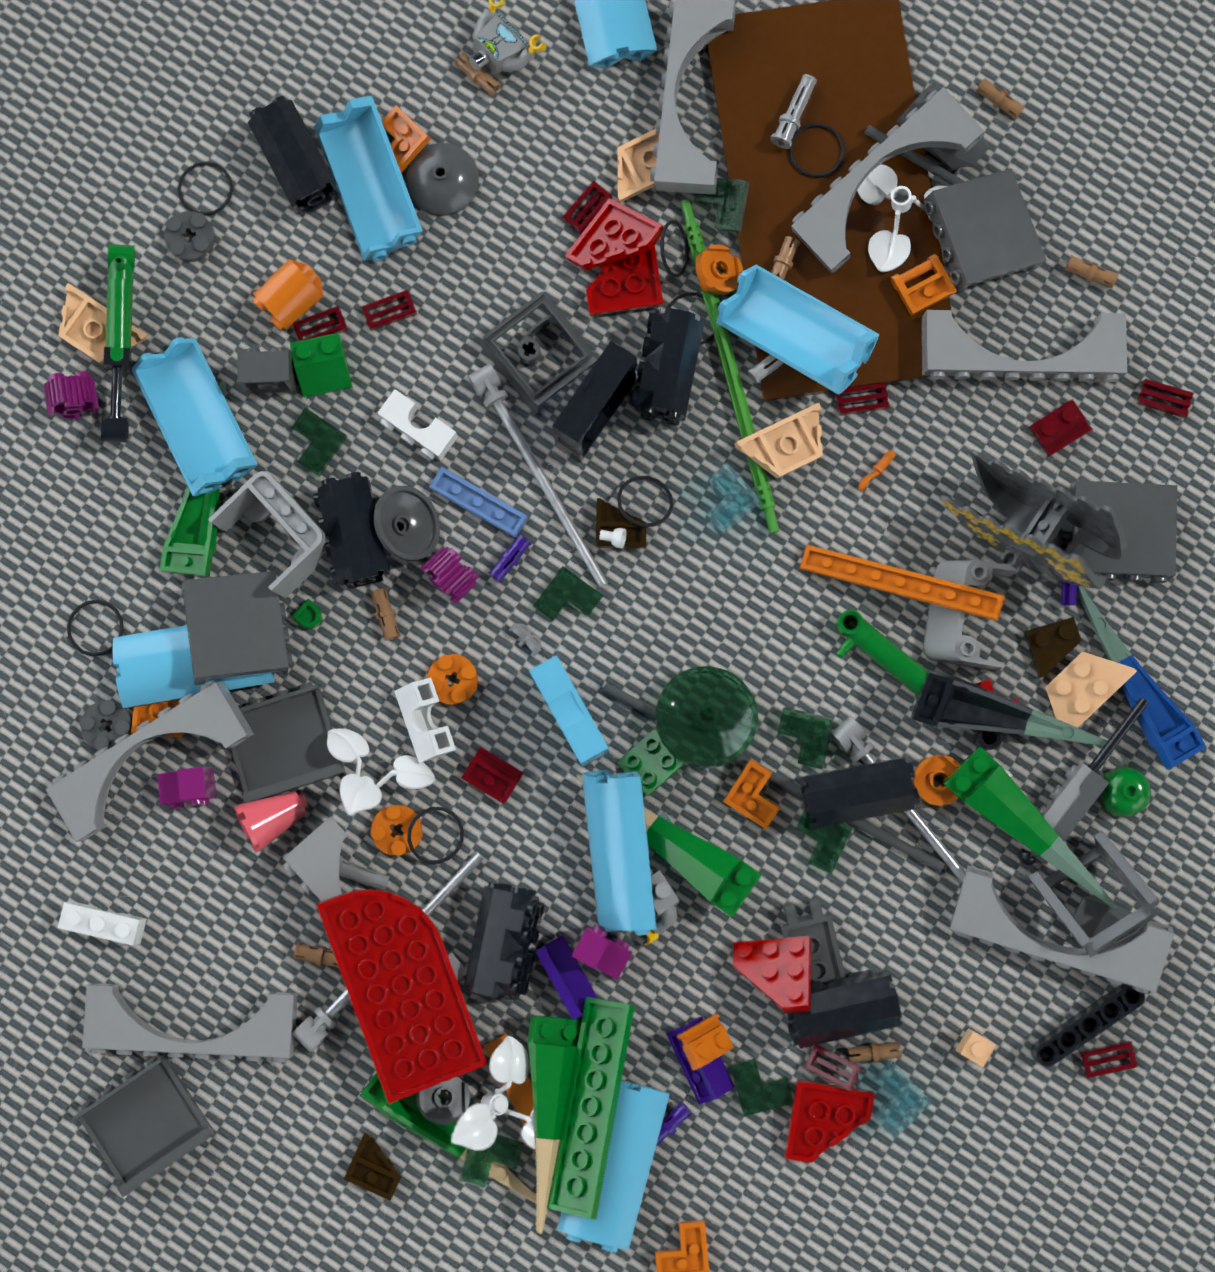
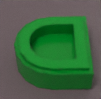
M308 598L291 617L302 627L313 629L320 625L323 616L319 607Z

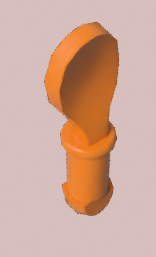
M888 450L879 462L873 466L874 472L865 475L861 479L858 486L859 491L863 492L872 478L884 473L883 471L896 456L893 450Z

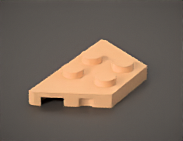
M656 129L617 147L619 203L655 186L650 176L651 167L656 166L657 158L653 157L654 143L659 142V134H656Z
M68 283L65 289L67 292L66 302L62 309L63 321L60 324L58 336L103 365L107 308ZM133 325L131 348L144 342L149 337Z
M819 403L814 404L737 441L734 445L775 478L783 477L823 456L822 443L820 441L822 427L819 425L821 405Z
M1082 651L1045 687L1056 719L1078 728L1137 670Z

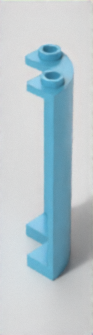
M574 0L589 66L607 69L623 58L642 61L657 51L645 0Z
M366 96L349 99L342 112L320 115L314 128L331 174L339 188V195L363 260L373 259L374 262H378L387 258V254L415 244L417 242L416 238L423 230L373 97Z
M754 265L741 272L737 281L739 285L736 294L728 299H724L718 307L719 314L716 323L836 394L842 393L858 376L856 371L862 362L866 364L877 343L879 334L758 265Z
M176 338L171 341L170 346L163 354L145 353L138 358V361L131 370L193 496L221 489L222 483L230 479L235 482L258 465L195 338Z
M187 625L113 638V664L117 667L118 677L116 678V684L123 708L179 699L189 694L194 696L201 691L200 687L202 685H194ZM275 672L205 679V683L212 680L214 683L224 682L228 690L274 683Z
M608 770L582 773L598 924L604 927L607 932L634 931L635 935L648 934L650 930H656L641 776L637 771L610 774Z
M621 1080L597 1218L588 1219L561 1212L557 1230L566 1233V1239L574 1242H581L584 1239L602 1245V1249L617 1253L618 1248L629 1250L669 1093Z

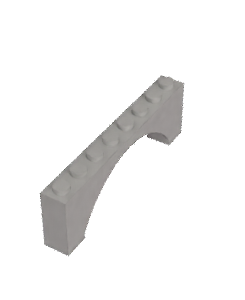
M675 0V3H670L669 17L673 18L672 26L667 27V41H670V47L665 49L664 64H667V72H662L661 87L665 88L664 96L660 95L659 111H662V116L656 122V134H659V142H655L653 148V157L657 158L656 166L651 167L650 176L651 181L655 183L656 191L713 195L716 193L717 161H710L691 143L679 122L676 102L682 76L696 54L717 36L726 31L734 30L735 0Z
M944 87L939 92L936 90L931 92L924 100L926 103L920 109L916 107L906 116L907 121L900 127L898 125L894 126L887 133L886 136L888 138L883 143L877 142L867 152L869 155L863 161L859 159L851 165L849 174L844 178L838 177L830 185L831 190L827 194L818 195L812 201V207L806 213L801 211L792 220L794 223L791 225L793 233L831 274L851 258L850 252L846 248L845 240L848 212L858 188L875 168L898 154L919 148H950L960 150L965 154L983 138L985 131Z
M926 310L921 316L922 375H930V379H943L945 376H955V379L965 380L969 379L970 376H980L981 380L1004 377L1005 380L1012 381L1018 380L1020 377H1029L1031 381H1041L1045 377H1054V381H1067L1069 378H1079L1081 382L1093 381L1094 378H1103L1104 382H1116L1127 373L1126 313L1099 314L1094 319L1092 329L1078 345L1063 354L1038 361L1013 360L990 352L976 343L960 328L952 317V310Z
M212 680L200 687L201 691L196 695L189 694L178 701L180 705L173 709L169 707L157 714L159 718L153 722L149 720L136 727L137 732L134 734H125L115 740V746L110 749L105 747L94 754L95 758L91 761H82L73 767L74 771L69 775L65 773L52 780L53 785L46 788V791L76 842L87 840L107 827L104 823V813L112 782L124 762L145 743L166 734L191 733L216 740L227 749L236 747L254 735L224 682L214 683Z
M331 816L283 858L286 861L283 867L292 877L297 874L304 881L300 886L309 896L315 894L320 899V902L342 894L339 881V861L343 840L348 835ZM449 951L447 954L458 982L466 975L467 969Z
M967 866L950 922V930H954V934L964 938H968L969 935L979 938V941L986 945L993 946L996 943L1005 946L1004 949L1012 953H1020L1022 951L1030 954L1031 958L1038 961L1048 959L1064 969L1074 967L1090 977L1100 975L1116 985L1126 983L1142 993H1148V991L1156 993L1175 934L1172 927L1150 920L1131 935L1114 942L1090 957L1085 948H1072L1052 944L1031 934L1009 914L1002 904L992 883L993 873Z
M92 983L87 985L82 1048H89L90 1053L96 1054L106 1053V1049L116 1050L118 1055H131L132 1051H142L143 1056H158V1052H168V1057H183L184 1053L194 1054L193 1058L207 1059L209 1054L219 1055L221 1060H234L235 1056H245L246 1061H261V1057H271V1062H287V1058L294 1056L295 1037L292 1033L296 1030L298 993H268L266 1003L249 1021L238 1029L216 1038L189 1040L167 1035L144 1022L124 1000L119 992V984Z

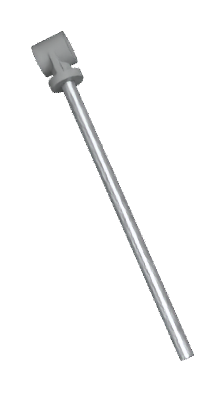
M489 363L468 375V378L479 397L485 395L487 399L483 403L486 408L495 407L599 588L606 585L608 582L504 405L503 400L508 395L505 390L499 391L497 388L502 384L495 370Z
M851 717L847 718L830 732V736L845 753L849 750L852 751L853 755L850 758L854 763L859 759L865 764L876 762L869 754V751L874 746L870 742L865 744L862 741L866 735ZM915 809L904 811L962 883L966 871Z
M476 852L425 905L422 911L429 917L478 866L484 857L479 852ZM347 989L327 1010L319 1006L315 1010L317 1017L313 1019L309 1016L292 1033L310 1053L328 1036L325 1029L328 1026L333 1029L338 1024L333 1017L349 1002L350 997Z

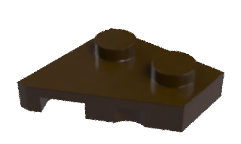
M597 498L596 548H616L612 545L611 541L600 540L601 530L613 532L616 528L626 529V540L623 548L646 549V527L632 524L623 517L619 508L612 506L601 498ZM625 511V513H626L629 517H631L633 520L638 521V522H641V523H647V522H645V521H643V520H641V519H639V518H637V517H634V516L628 514V513Z
M1074 617L1024 632L1038 679L1048 674L1082 641Z
M365 1131L343 1179L391 1201L401 1180L402 1173L368 1131Z

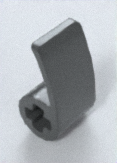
M544 317L537 322L519 343V359L524 365L534 366L540 361V345L533 338L550 325L549 318ZM532 348L534 355L530 353L529 356H526L525 350L529 351Z

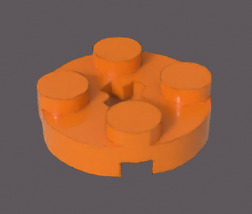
M711 245L696 257V273L700 280L699 285L705 292L710 291L716 295H727L734 291L739 284L737 281L743 271L742 263L737 256L733 257L729 253L730 249L724 245ZM717 265L720 270H723L722 274H719L716 270Z
M458 654L442 655L431 665L427 678H431L439 701L447 705H457L469 700L475 694L478 687L479 679L475 667L470 660ZM457 673V678L460 680L459 684L454 683L452 687L448 686L447 675Z
M935 755L921 761L915 769V777L912 782L913 786L918 790L919 797L924 802L936 806L948 805L958 800L959 797L946 785H938L936 787L933 784L935 782L933 776L943 774L945 776L943 781H945L960 764L952 757L945 755Z
M391 805L378 812L372 822L371 837L377 848L385 854L394 856L410 853L411 850L407 841L408 828L417 813L404 805ZM420 818L416 820L412 828L411 841L414 849L421 842L423 835ZM399 823L402 824L401 830L404 832L403 835L393 837L391 835L393 832L390 829L391 826H397Z

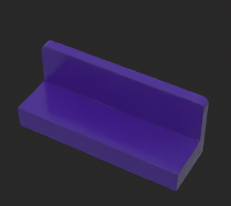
M560 936L540 947L535 952L571 1018L574 1020L582 1016L586 997L598 999L577 959L572 957L573 952L565 937Z
M698 1017L686 1025L674 1028L666 1033L699 1105L716 1100L734 1088V1084L721 1056L700 1069L692 1070L682 1048L684 1044L681 1038L678 1039L677 1037L680 1033L703 1021V1017Z

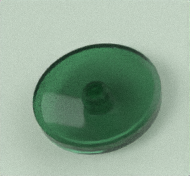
M700 666L679 673L667 683L657 702L655 723L663 745L674 757L691 766L715 768L731 763L747 750L757 730L758 710L750 689L740 678L721 668Z

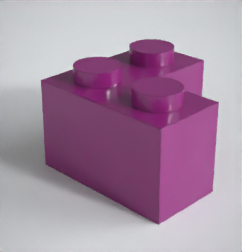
M201 766L157 774L160 805H169V809L184 808L185 802L194 806L210 804L209 799L217 798L214 768Z
M596 925L593 928L587 926L572 953V957L618 980L632 954V951L628 949L630 944L618 937L613 941L606 937L607 931Z

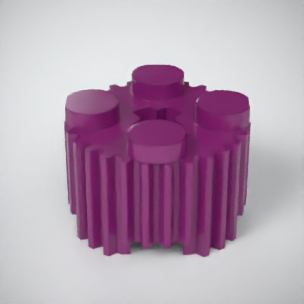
M80 371L76 372L74 376H64L62 373H54L48 376L49 381L43 385L48 416L53 417L54 414L62 415V419L73 420L81 418L83 412H98L99 405L95 380L90 377V372Z
M441 547L420 569L425 573L429 572L431 576L428 579L440 592L447 595L450 593L452 597L449 600L456 605L477 584L476 580L479 576L471 567L463 566L459 562L462 558L453 548L446 547L444 549Z

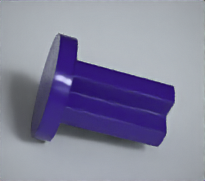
M1059 580L1058 582H1062L1061 605H1076L1077 586Z

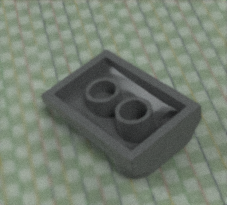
M930 84L902 114L897 123L900 125L907 121L906 116L914 108L920 109L926 103L924 100L934 90L939 92L942 88ZM983 136L965 154L960 150L929 147L926 149L952 172V170L961 167H973L990 147Z
M1091 895L1082 898L1072 917L1086 935L1092 938L1132 912L1116 904L1117 909H1113L1097 896ZM1143 924L1142 926L1138 927L1137 929H1135L1134 931L1130 932L1129 934H1127L1126 936L1122 937L1121 939H1123V938H1125V937L1131 935L1132 933H1134L1135 931H1137L1138 929H1140L1141 927H1143L1145 924Z

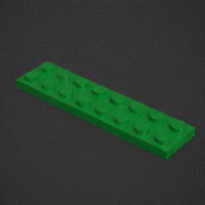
M586 997L547 1209L588 1219L597 1218L634 1014V1005Z

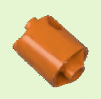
M290 259L275 271L260 289L252 293L255 296L252 299L254 304L261 311L267 309L272 315L269 320L278 330L283 328L288 330L299 317L304 316L323 298L321 279L308 264Z

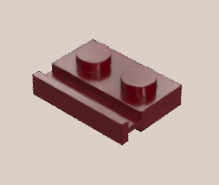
M1072 399L1030 425L1029 429L1041 447L1045 449L1047 456L1050 457L1090 432L1092 427L1088 425L1086 418Z
M480 747L461 778L505 805L524 773Z

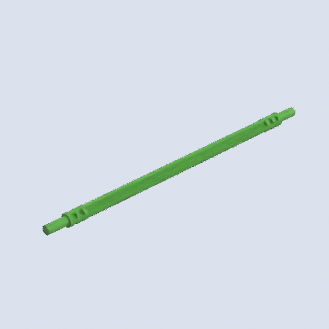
M685 199L680 201L686 223L684 229L696 269V257L706 249L699 223L694 218L690 200ZM701 288L740 435L743 439L754 434L755 429L728 330L716 323L719 314V297L710 291L705 292ZM746 455L760 509L764 510L770 534L779 532L774 512L775 502L766 470Z

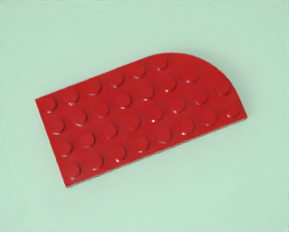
M372 889L351 891L316 904L388 1104L488 1065L442 938L426 913L402 896Z

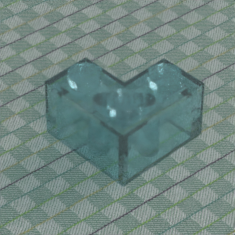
M728 462L708 479L707 485L722 501L706 514L705 520L722 538L759 506L761 502L757 494Z
M890 1060L873 1077L890 1098L872 1116L895 1139L932 1102Z

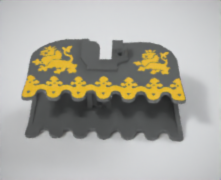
M971 449L970 454L981 486L986 496L999 509L1005 512L1007 521L1000 525L989 515H982L961 501L941 495L939 499L963 526L979 540L1003 553L1000 559L1004 564H1007L1010 558H1014L1010 564L1015 569L1020 564L1028 568L1034 565L1040 572L1057 581L1061 580L1076 586L1101 589L1107 577L1093 573L1084 563L1081 555L1085 547L1105 557L1121 559L1128 547V541L1115 511L1105 505L1098 507L1084 496L1076 498L1063 487L1057 486L1055 489L1042 478L1036 477L1032 479L1018 468L1011 470L1003 462L997 459L990 461L982 453ZM1067 519L1071 524L1078 527L1079 530L1063 552L1052 543Z

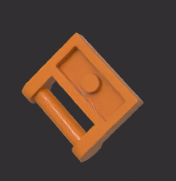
M936 254L931 255L927 258V261L899 275L897 273L890 277L893 287L898 291L911 316L957 292ZM931 269L936 273L908 289L905 285L908 281Z

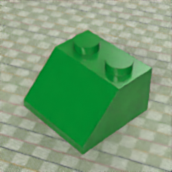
M339 333L290 343L295 371L304 398L353 388L344 342Z

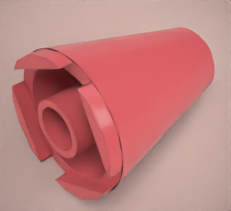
M296 791L238 804L233 808L237 812L235 814L247 839L251 840V846L255 853H257L306 814L305 808L309 806L302 793L298 795Z

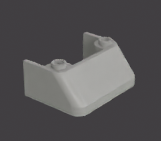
M261 471L254 474L208 520L227 532L243 515L254 523H261L272 515L301 547L294 554L291 565L269 586L271 591L287 598L316 569L325 543V534L271 474Z
M980 560L943 561L935 568L934 577L966 586H983L989 582L992 574L1011 577L1018 572L1019 567L1015 569L1011 565ZM929 604L923 643V652L928 659L992 671L1004 668V662L979 659V642L971 636L962 635L965 613Z

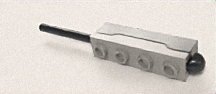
M1139 698L1091 764L1087 766L1083 763H1079L1077 766L1074 764L1067 771L1065 777L1068 779L1062 786L1057 785L1051 792L1049 797L1052 799L1046 807L1042 805L1038 809L1040 814L1063 841L1067 839L1109 784L1097 772L1149 704L1144 698ZM1018 843L1022 847L1018 852V858L1022 864L1033 865L1036 863L1033 857L1045 865L1048 864V861L1024 844Z

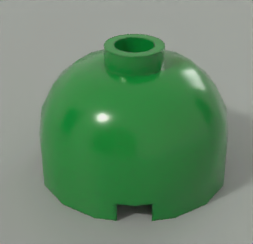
M1116 767L1107 771L1102 776L1109 784L1100 794L1099 800L1102 808L1110 815L1119 818L1133 817L1141 813L1149 804L1151 787L1146 776L1140 771L1130 767Z

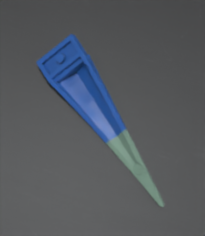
M1077 586V594L1108 659L1137 670L1121 687L1131 708H1133L1140 697L1149 702L1137 720L1150 748H1155L1166 770L1175 767L1205 749L1206 745L1195 725L1172 702L1134 658L1107 623L1084 588Z

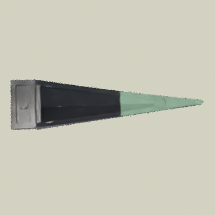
M929 669L911 714L912 720L936 727L1021 734L1104 746L1108 741L959 677Z

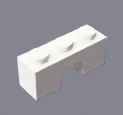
M394 389L377 413L380 419H382L380 424L391 432L393 429L399 431L402 434L400 438L412 446L414 443L422 448L420 452L429 459L433 460L436 457L441 461L458 438L456 431L437 418L424 429L413 427L411 419L418 408L413 401Z
M431 678L411 682L394 691L419 763L439 758L456 750L448 726L438 728L431 719V708L435 703L439 702Z
M72 901L64 902L58 928L133 946L141 944L147 919L124 913L99 910L95 906Z

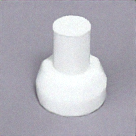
M616 528L613 532L601 530L599 538L600 540L611 541L613 546L622 549L626 540V529Z

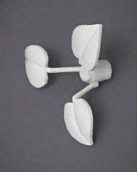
M879 165L865 178L857 192L860 198L870 205L880 204L885 197L891 199L892 208L896 211L893 234L887 230L879 231L871 237L868 245L869 256L877 270L888 272L902 265L908 258L911 250L910 239L905 235H897L900 214L908 211L912 203L922 210H925L924 204L918 201L915 195L911 196V191L907 187H897V175L890 167ZM936 186V187H933V188L929 189V190L925 193L924 199H925L932 191L937 190V189H941V188H944V187H948V186Z
M332 729L327 732V747L331 755L342 762L356 761V773L346 775L340 783V795L348 816L376 807L382 799L379 788L392 776H396V781L400 786L408 789L424 788L435 781L434 774L424 762L419 763L416 757L404 755L394 761L393 767L395 770L390 771L375 785L370 777H360L362 763L360 757H365L369 753V746L366 740L358 733L348 729Z
M506 1036L492 1054L489 1067L493 1078L500 1083L506 1082V1084L500 1089H495V1094H485L480 1104L470 1106L463 1113L452 1135L451 1142L472 1150L487 1149L493 1144L497 1136V1126L492 1120L496 1118V1115L508 1114L527 1121L521 1130V1136L529 1147L536 1149L534 1109L530 1117L509 1110L508 1100L502 1095L505 1090L511 1087L512 1082L517 1084L523 1083L530 1072V1059L527 1051L518 1040L511 1036Z

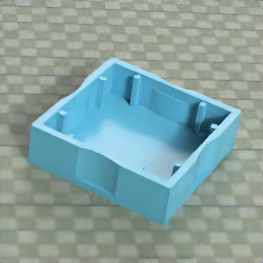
M557 655L529 670L581 765L584 767L608 754L609 747Z

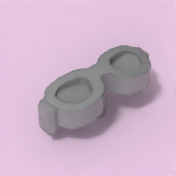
M515 623L509 628V631H513L516 635L523 638L518 643L520 647L526 643L533 652L534 657L541 651V641L537 636L530 634V629L526 625Z

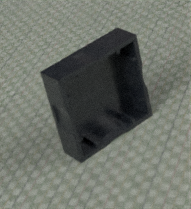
M613 341L609 342L552 425L557 448L581 463L636 383V356Z

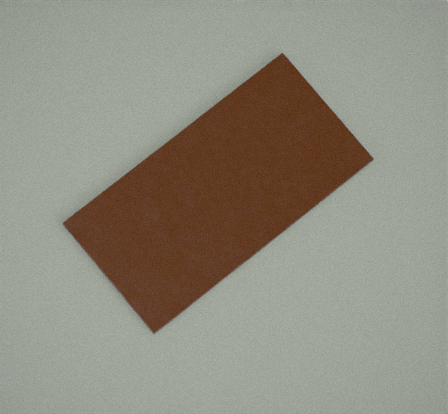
M828 0L735 14L734 30L726 31L707 44L743 270L758 265L771 273L774 267L773 260L775 256L779 255L785 237H793L789 247L797 239L800 245L792 259L793 266L791 269H788L784 281L879 334L866 364L862 362L856 371L858 376L847 388L930 377V375H922L921 316L926 310H951L950 298L948 297L911 316L890 280V277L897 273L901 275L927 261V258L933 254L938 256L944 267L941 245L933 233L932 221L928 218L925 210L912 203L908 211L900 214L897 235H905L910 239L911 250L908 258L902 265L888 272L877 270L869 256L868 245L871 237L879 231L887 230L893 234L896 211L892 208L891 199L885 197L880 204L870 205L864 202L858 192H856L848 212L845 231L846 248L850 252L851 258L833 274L824 267L793 233L791 225L794 224L792 220L801 211L806 213L812 207L811 203L818 195L827 194L831 190L830 185L838 177L844 178L850 173L849 168L859 159L863 161L869 155L867 152L878 141L864 134L867 127L871 125L887 135L894 126H901L897 123V120L916 100L899 0ZM804 74L813 76L817 80V84L814 86L799 119L800 128L811 123L826 124L835 129L844 141L845 154L841 165L836 171L824 177H811L801 173L790 160L789 149L780 148L770 140L772 134L776 133L780 116L786 114ZM819 126L809 127L801 131L795 138L792 147L793 157L798 166L814 174L825 173L832 169L839 161L841 155V146L836 135L830 130ZM924 148L913 150L926 158ZM900 154L881 164L890 167L896 173L897 187H907L911 191V196L915 195L916 199L924 204V195L931 189L927 170ZM931 269L908 281L905 285L908 289L936 273ZM755 346L758 364L770 354ZM774 359L772 362L766 365L764 369L768 368L779 359ZM785 363L760 380L763 402L832 392L830 389Z

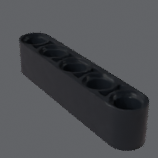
M1126 983L1117 986L1036 1041L1031 1047L1032 1058L1043 1066L1050 1067L1055 1065L1139 1008L1145 1001V993L1133 989L1132 985ZM1129 989H1133L1135 992V998L1131 1002H1127L1125 994ZM1112 1003L1114 1012L1111 1016L1106 1017L1104 1007ZM1086 1018H1091L1093 1021L1092 1028L1084 1031L1082 1027L1083 1021ZM1069 1032L1072 1038L1071 1042L1068 1045H1062V1035ZM1043 1047H1049L1050 1056L1045 1060H1041L1039 1056L1040 1050Z

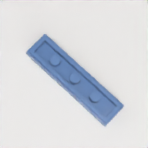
M442 466L429 486L430 490L515 539L528 519V516Z

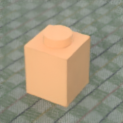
M968 1028L955 1051L979 1066L984 1067L996 1044Z

